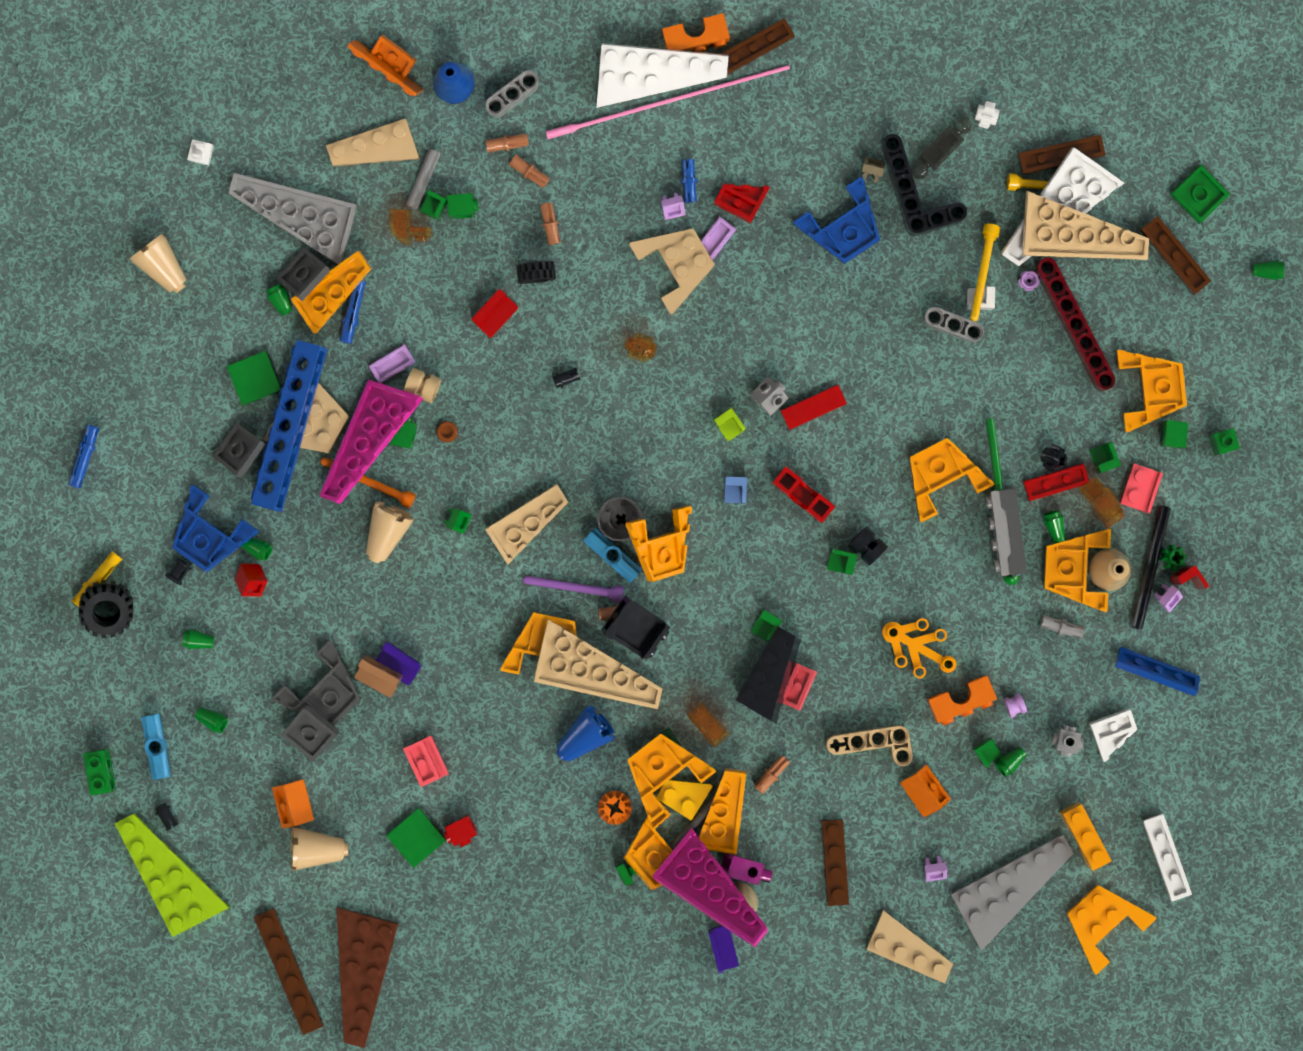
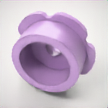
M1034 271L1022 272L1018 281L1019 286L1024 288L1025 291H1033L1039 285L1038 275Z

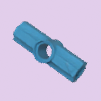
M594 528L583 540L585 544L629 583L642 571L636 563L598 529ZM612 549L619 553V558L614 562L607 559V553Z
M154 714L141 717L145 737V751L148 754L152 780L171 777L167 754L168 744L164 738L161 715ZM154 741L159 742L161 745L159 752H155L152 749Z

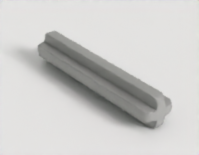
M434 149L428 150L406 205L408 207L418 209L440 157V152Z

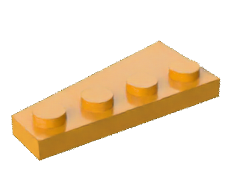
M725 769L698 837L707 847V850L737 854L747 771Z

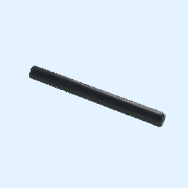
M1159 506L1132 618L1131 627L1139 630L1143 629L1171 512V508L1167 506Z

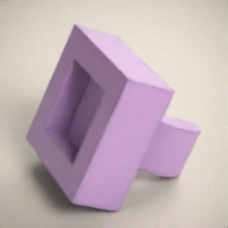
M674 193V197L667 199L666 195L663 196L661 204L665 220L686 215L682 196H678L677 193Z
M1163 584L1162 588L1166 593L1163 596H1160L1158 593L1154 595L1162 608L1170 613L1183 596L1173 585L1169 588Z
M937 856V864H931L929 858H926V866L924 868L926 882L947 879L946 862L942 863L941 857Z

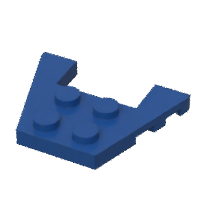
M862 176L846 186V190L857 205L855 208L823 229L819 227L810 212H807L793 222L794 226L843 264H846L880 241Z
M192 484L188 502H186L184 507V516L182 522L179 523L172 548L205 572H209L254 537L259 530L242 519L230 537L198 515L210 496Z

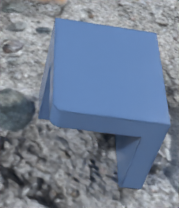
M725 477L724 502L745 504L747 477Z

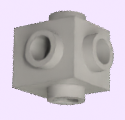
M769 377L750 394L755 402L770 416L788 399L787 395L783 392L786 388L778 380L773 382Z
M1064 725V729L1057 728L1056 732L1053 733L1051 744L1053 749L1059 750V755L1071 757L1072 753L1078 754V751L1082 750L1084 738L1081 737L1082 733L1076 732V727ZM1068 738H1072L1070 746L1066 744Z

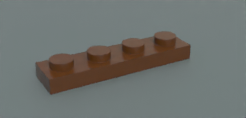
M785 18L721 53L729 56L727 76L794 39L795 35Z
M1096 135L1018 153L1022 175L1059 167L1072 147L1090 159L1104 157L1106 154L1102 136Z
M1158 216L1140 230L1145 237L1149 238L1151 245L1193 295L1211 282L1209 277Z
M843 819L821 820L827 905H849Z

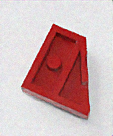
M723 184L714 201V205L751 224L770 187L764 185L763 187H750V185L736 186L734 184Z

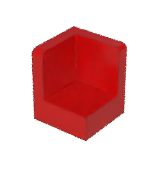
M240 563L235 576V582L241 596H262L268 581L260 564Z

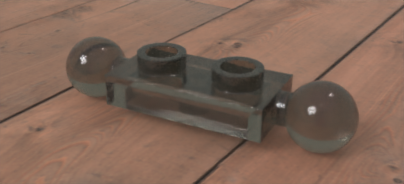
M966 117L959 118L956 121L955 129L949 125L920 155L924 162L913 166V177L918 180L926 178L929 167L935 172L964 141L960 135L971 131V120Z

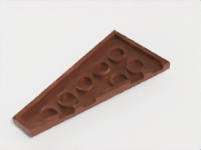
M337 907L344 1043L365 1048L399 923Z

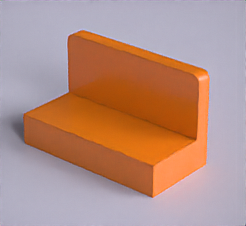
M928 765L921 767L916 773L900 783L923 817L940 810L951 800Z
M304 780L272 787L282 829L314 820Z

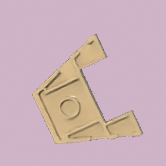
M694 229L629 243L638 260L658 250L680 287L661 298L671 315L675 313L678 307L715 266Z
M301 380L298 381L296 384V386L301 387L302 385ZM319 382L300 448L330 453L350 416ZM268 430V432L266 433V435H265V437H264V439H263V440L266 441V442L269 441V437H268L269 430Z

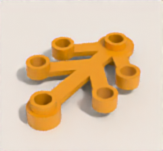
M920 618L916 622L902 626L897 622L887 623L882 629V635L887 642L892 644L895 655L894 663L897 667L903 668L908 663L907 658L902 654L900 642L908 646L914 668V677L920 679L926 675V670L921 664L919 653L938 663L943 672L950 673L955 670L957 663L952 656L943 657L922 645L933 641H945L947 638L945 630L937 629L934 633L910 638L905 633L917 629L919 631L927 630L929 623L926 619ZM924 621L926 623L925 628L920 629L918 623ZM892 628L896 629L897 634L894 637L890 636L889 631ZM939 631L944 633L943 639L937 638ZM898 658H904L905 662L903 665L897 664ZM947 660L952 662L950 668H946L944 665ZM917 668L923 670L921 676L916 675L915 671Z

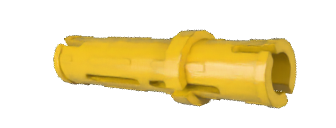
M111 551L87 582L84 581L83 587L71 601L79 607V601L81 600L82 593H85V589L88 586L93 587L94 582L101 584L102 580H106L123 559Z

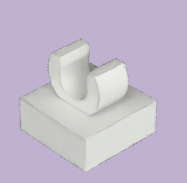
M192 139L187 160L209 166L214 145Z

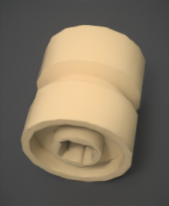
M413 368L406 381L404 391L419 395L423 398V401L432 404L440 387L441 378L431 374L425 376V372Z

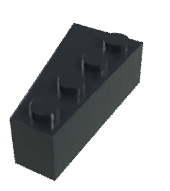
M778 626L738 694L736 701L777 724L778 714L784 701L783 697L790 680V673L796 660L801 639Z

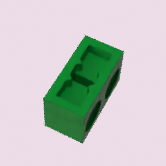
M110 749L84 753L83 757L90 796L116 791Z

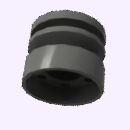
M615 497L607 500L601 506L598 512L597 523L605 537L621 542L631 540L626 524L621 523L619 525L617 516L625 514L627 522L645 519L643 510L636 501L625 497Z

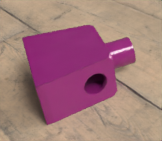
M724 853L721 867L729 877L756 885L760 881L770 882L772 871L765 869L764 864L730 853Z

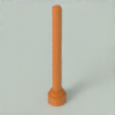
M323 457L320 462L323 466L331 469L334 461ZM363 475L358 481L398 499L401 506L408 509L411 508L416 497V493L409 490L401 492L366 475Z

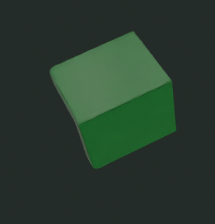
M427 190V197L420 212L439 221L448 205L447 199Z
M1171 420L1163 421L1161 447L1186 448L1188 423Z
M1112 442L1089 451L1098 474L1121 466Z
M831 549L827 569L853 575L857 554Z
M763 610L751 632L769 642L782 620Z
M990 737L972 749L985 768H988L990 763L1002 756L994 744V740Z

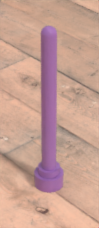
M524 576L522 579L524 584L607 596L609 599H613V602L618 603L621 602L624 586L619 585L604 588L533 576Z

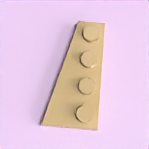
M406 119L326 145L333 167L388 161L420 160Z
M555 484L485 528L507 565L562 510L568 501L559 486Z
M882 910L866 949L945 983L953 963Z

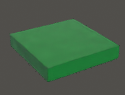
M1200 164L1169 195L1200 224L1230 193Z
M267 351L226 366L242 406L281 390Z
M420 808L387 835V838L413 868L446 841L445 837Z

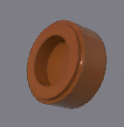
M445 421L438 426L437 436L441 441L450 443L457 438L458 429L454 423Z

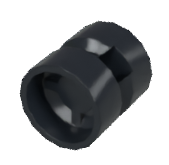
M868 526L860 531L848 544L856 554H861V559L868 566L875 562L888 548L880 538L875 539V533Z

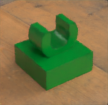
M457 508L448 509L447 512L451 513L449 521L443 520L447 525L446 527L464 534L472 515Z
M624 863L615 866L626 887L634 883L631 876L636 874L631 866L626 868Z

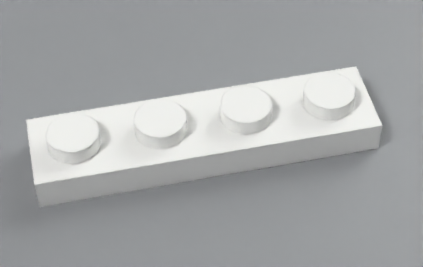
M1161 813L1142 820L1170 901L1173 902L1192 895L1164 814Z

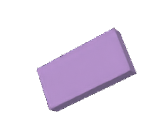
M720 216L701 240L712 261L736 231V228Z
M404 344L369 365V368L378 383H383L416 362Z

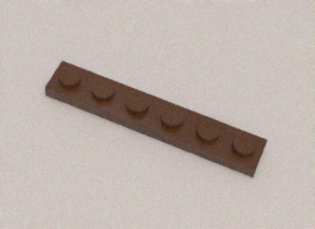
M275 908L254 916V920L303 1035L323 1027V1022Z

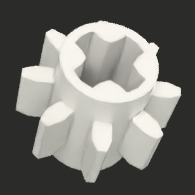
M986 101L984 106L979 104L975 115V120L980 121L979 127L988 129L990 124L996 125L1000 110L995 109L996 103Z

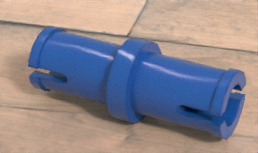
M695 159L681 160L683 173L681 184H683L684 203L697 202L696 183H698V180L695 178Z

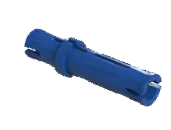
M361 281L350 294L345 318H342L343 327L339 339L340 342L352 344L355 327L359 324L357 319L366 285L364 281ZM356 292H357L356 302H355V306H354V309H353L354 300H355V296H356Z
M86 425L82 442H79L78 445L80 448L68 485L81 489L90 457L96 448L94 445L100 428Z

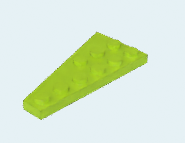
M135 813L115 823L172 937L230 908Z

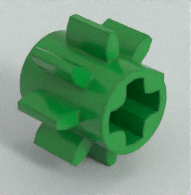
M1169 545V550H1161L1163 554L1159 560L1163 561L1164 569L1171 567L1172 571H1178V566H1185L1184 561L1188 555H1184L1182 552L1183 547L1176 548L1175 545Z

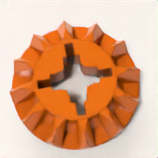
M620 791L607 792L599 800V815L608 824L618 825L624 823L631 814V801L627 795ZM620 800L618 807L623 813L616 811L610 816L611 808L606 803L614 805L615 802Z

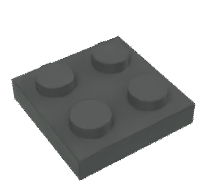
M304 247L276 279L303 301L331 270Z
M236 422L212 457L234 475L242 478L265 446V443Z
M306 704L281 733V736L314 762L337 736L339 730Z

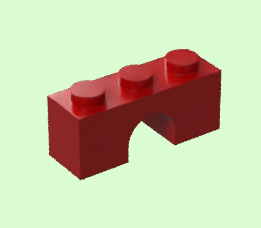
M787 466L771 483L820 524L824 522L836 507L820 493L810 488Z

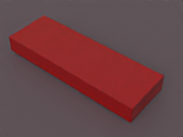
M836 385L780 412L788 429L791 430L842 407L847 402L839 385Z
M1084 463L1023 481L1028 502L1090 483Z

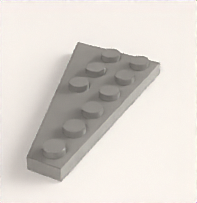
M236 173L233 174L228 192L231 196L339 265L343 262L357 209L356 204Z
M1063 834L951 893L981 951L1074 854Z

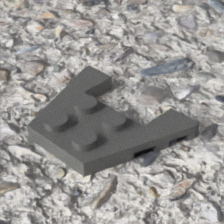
M329 640L316 654L331 668V671L302 700L287 685H284L271 699L297 713L307 704L335 726L361 700V697L334 643Z

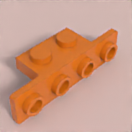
M380 36L372 51L358 40L348 44L347 47L352 50L353 55L366 60L372 69L381 71L385 74L387 80L400 85L406 94L416 96L423 91L422 87L407 77L417 59L386 36Z

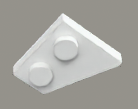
M1129 708L1089 723L1103 762L1107 761L1116 748L1119 749L1124 744L1126 738L1130 737L1137 730Z

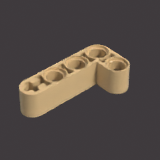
M901 725L834 734L827 738L825 744L827 750L834 755L890 747L892 760L896 764L906 766L912 760L909 733ZM897 729H902L904 737L896 741L893 738V733ZM877 732L883 735V740L879 744H875L872 741V736ZM854 736L862 738V743L859 747L851 745V739ZM847 737L846 743L849 749H845V745L838 746V750L830 747L834 739L841 743L845 742L843 738ZM905 750L907 758L905 761L899 762L896 755L899 751Z

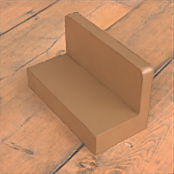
M367 655L361 659L358 665L359 669L355 675V679L388 697L393 696L403 675Z

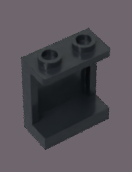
M625 595L601 631L606 637L611 640L614 639L639 655L642 660L647 661L648 658L653 657L659 642L667 637L670 626L664 620Z

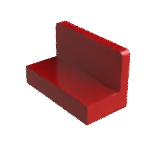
M499 288L473 316L471 321L489 338H492L518 310V306Z
M1196 565L1185 566L1169 577L1173 584H1184L1191 579L1197 589H1207L1210 587Z

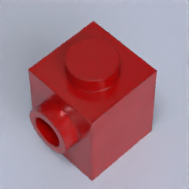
M469 814L446 825V831L443 832L449 844L452 843L453 846L459 844L460 848L471 843L470 838L478 834Z

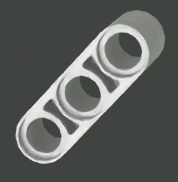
M530 70L524 71L489 97L485 104L488 115L492 118H500L533 94L539 87L537 74ZM531 77L535 80L532 86L524 85L526 78ZM515 90L518 92V96L515 99H509L507 93ZM493 103H499L501 109L493 112L490 110V106Z
M937 307L928 309L923 315V322L927 327L968 343L977 342L984 334L981 324ZM933 312L938 315L939 320L937 323L929 321V313ZM949 320H955L958 323L957 330L953 331L948 327ZM969 328L977 329V338H971L968 335Z

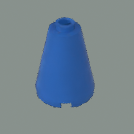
M447 62L440 66L434 74V91L441 100L447 103H461L467 100L474 90L475 80L473 73L466 65L460 62Z
M587 706L557 744L558 750L556 753L563 761L567 760L570 762L616 738V736L612 735L614 729L601 713L598 716L594 712L596 710L595 707Z

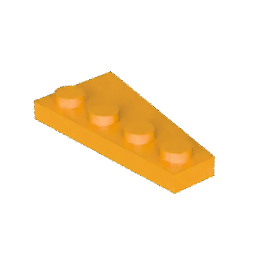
M361 251L355 252L333 268L303 301L296 296L291 299L313 334L319 332L372 269Z

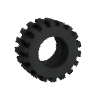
M102 580L101 584L94 582L93 587L88 586L85 589V593H82L81 600L79 601V618H81L82 626L85 625V630L88 633L93 631L92 635L96 637L98 634H101V638H106V635H110L113 638L117 632L122 634L124 628L128 629L130 621L133 619L132 596L130 597L128 589L124 590L122 584L117 586L116 581L112 580L110 584L106 583V580ZM108 600L117 604L119 611L114 616L105 618L97 615L93 608L98 602Z

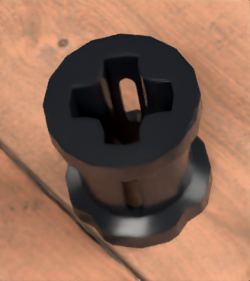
M176 558L175 565L165 576L181 586L182 579L188 571L192 570V567L181 559Z

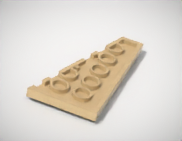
M1026 191L1022 255L1148 260L1149 238Z
M547 619L534 682L658 709L662 693L660 686Z

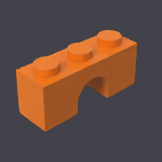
M724 13L703 18L704 32L699 37L688 36L684 31L683 23L662 28L666 49L704 52L707 47L714 46L716 49L726 46L730 36Z
M983 675L966 682L969 694L962 703L953 702L947 691L926 699L936 723L946 725L953 722V717L960 714L962 717L973 714V709L981 706L982 709L994 705L992 701L997 700L988 676Z

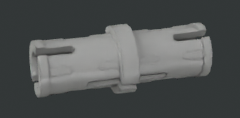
M1046 615L1042 616L1040 628L1057 632L1058 635L1062 636L1064 634L1079 640L1083 637L1085 627L1069 623L1066 619L1060 620Z

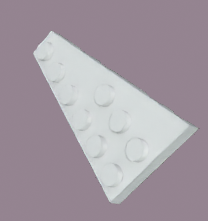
M602 43L596 108L726 78L729 56Z
M1072 147L1039 196L1086 214L1098 202L1108 197L1112 191L1122 186L1124 182ZM1024 219L1000 253L1017 266H1020L1031 257L1022 255Z

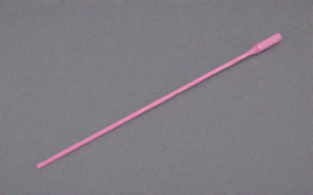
M786 65L581 124L569 123V125L545 132L547 139L569 133L573 134L574 131L582 127L788 70L790 67Z

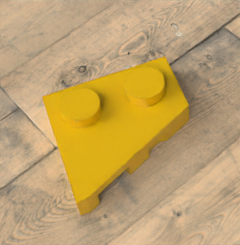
M668 780L662 786L656 798L692 821L713 785Z

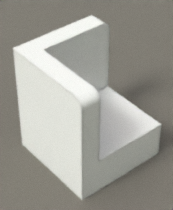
M986 287L980 310H993L995 308V287ZM969 288L967 290V310H972L976 288Z

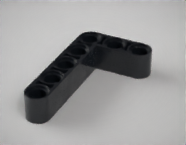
M897 134L887 135L881 145L907 232L912 236H919L961 223L967 216V208L959 202L923 212L903 142ZM889 140L895 141L897 148L894 150L889 149L886 142ZM895 160L901 161L903 169H895L892 162ZM899 181H907L909 189L902 190L899 187ZM913 201L915 209L908 210L905 207V202ZM952 209H959L962 213L961 218H954L951 214ZM939 215L942 220L941 224H934L931 221V216ZM919 221L921 229L917 231L912 229L911 222Z

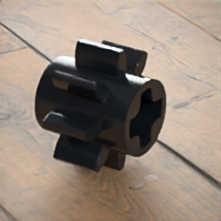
M1052 444L1051 448L1046 447L1040 457L1041 462H1043L1042 466L1053 472H1056L1057 468H1063L1067 462L1065 449L1055 444Z

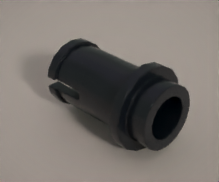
M575 367L561 374L555 373L556 375L552 378L556 388L561 387L563 389V386L581 380L579 373H577V368Z
M165 802L154 809L156 811L155 815L159 816L166 831L172 829L168 820H170L173 827L177 826L178 822L169 809L171 806H167Z

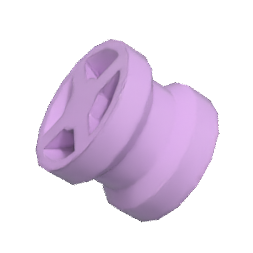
M1016 693L1012 698H1003L1010 718L1015 717L1018 713L1024 714L1027 712L1020 693Z

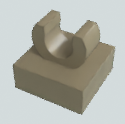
M864 157L862 165L863 179L866 180L868 174H873L875 176L874 183H877L879 176H883L885 161Z

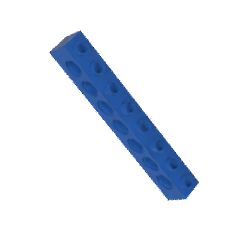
M297 340L296 345L292 348L291 363L286 369L285 384L280 390V402L274 411L275 420L268 433V445L263 451L262 466L257 472V484L251 493L252 505L278 512L283 510L328 350L324 347ZM307 360L306 368L302 369V363ZM301 380V381H302V385H301V387L297 390V389H296V384H297L298 381ZM296 401V407L291 410V403ZM290 421V428L286 431L285 424ZM284 441V449L280 451L279 445ZM276 462H278L279 467L277 471L274 472L273 466ZM272 482L273 489L268 492V485Z

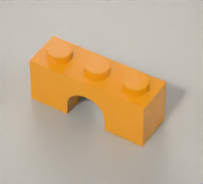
M1077 802L1059 812L1068 830L1074 836L1080 848L1079 851L1089 869L1094 871L1112 861L1082 804Z

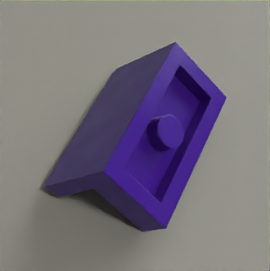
M390 642L384 644L381 653L376 659L379 663L403 675L401 681L406 685L412 683L423 666Z
M724 926L708 929L719 974L723 973V970L738 967L739 964L731 932Z

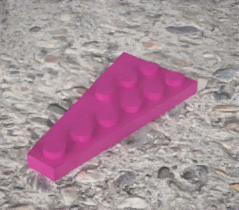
M368 380L319 496L341 504L418 407L423 398Z
M691 828L653 874V879L753 947H756L768 932L766 925Z

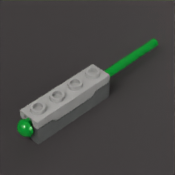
M994 418L986 419L995 488L994 491L988 492L989 496L985 500L987 509L991 511V517L988 518L989 529L993 530L994 538L991 539L992 551H996L997 559L993 561L995 572H998L999 576H1003L1006 584L1015 585L1020 576H1015V574L1027 573L1017 490L1003 489Z

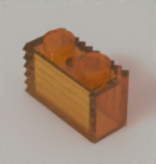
M700 702L686 714L714 747L729 736V731L721 724V721H718V718H715L713 712L707 708V705H704V702Z

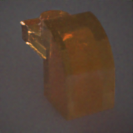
M389 209V228L398 242L405 246H411L412 238H415V242H427V239H433L432 228L412 227L411 210Z
M1097 477L1079 488L1080 493L1093 507L1097 518L1107 529L1125 517L1113 493Z

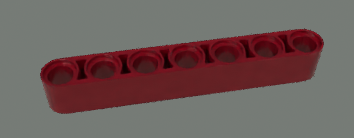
M1043 258L1037 263L1035 272L1093 386L1099 391L1111 389L1115 384V376L1055 260ZM1043 263H1047L1051 267L1050 273L1047 274L1042 271L1041 265ZM1052 282L1059 283L1061 287L1060 292H1054L1051 289ZM1062 301H1067L1070 304L1069 311L1062 310L1060 306ZM1074 319L1079 322V330L1071 328V320ZM1081 338L1089 341L1088 349L1081 347ZM1091 357L1099 360L1097 368L1090 365ZM1101 376L1108 378L1109 384L1107 387L1100 384L1099 379Z

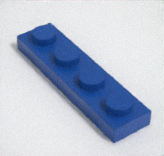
M1120 647L1117 652L1115 667L1193 696L1197 694L1200 676Z

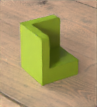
M732 408L714 420V423L727 441L732 440L746 430Z

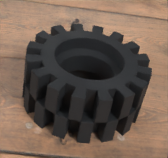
M535 261L516 266L518 283L534 284L556 279L553 261Z

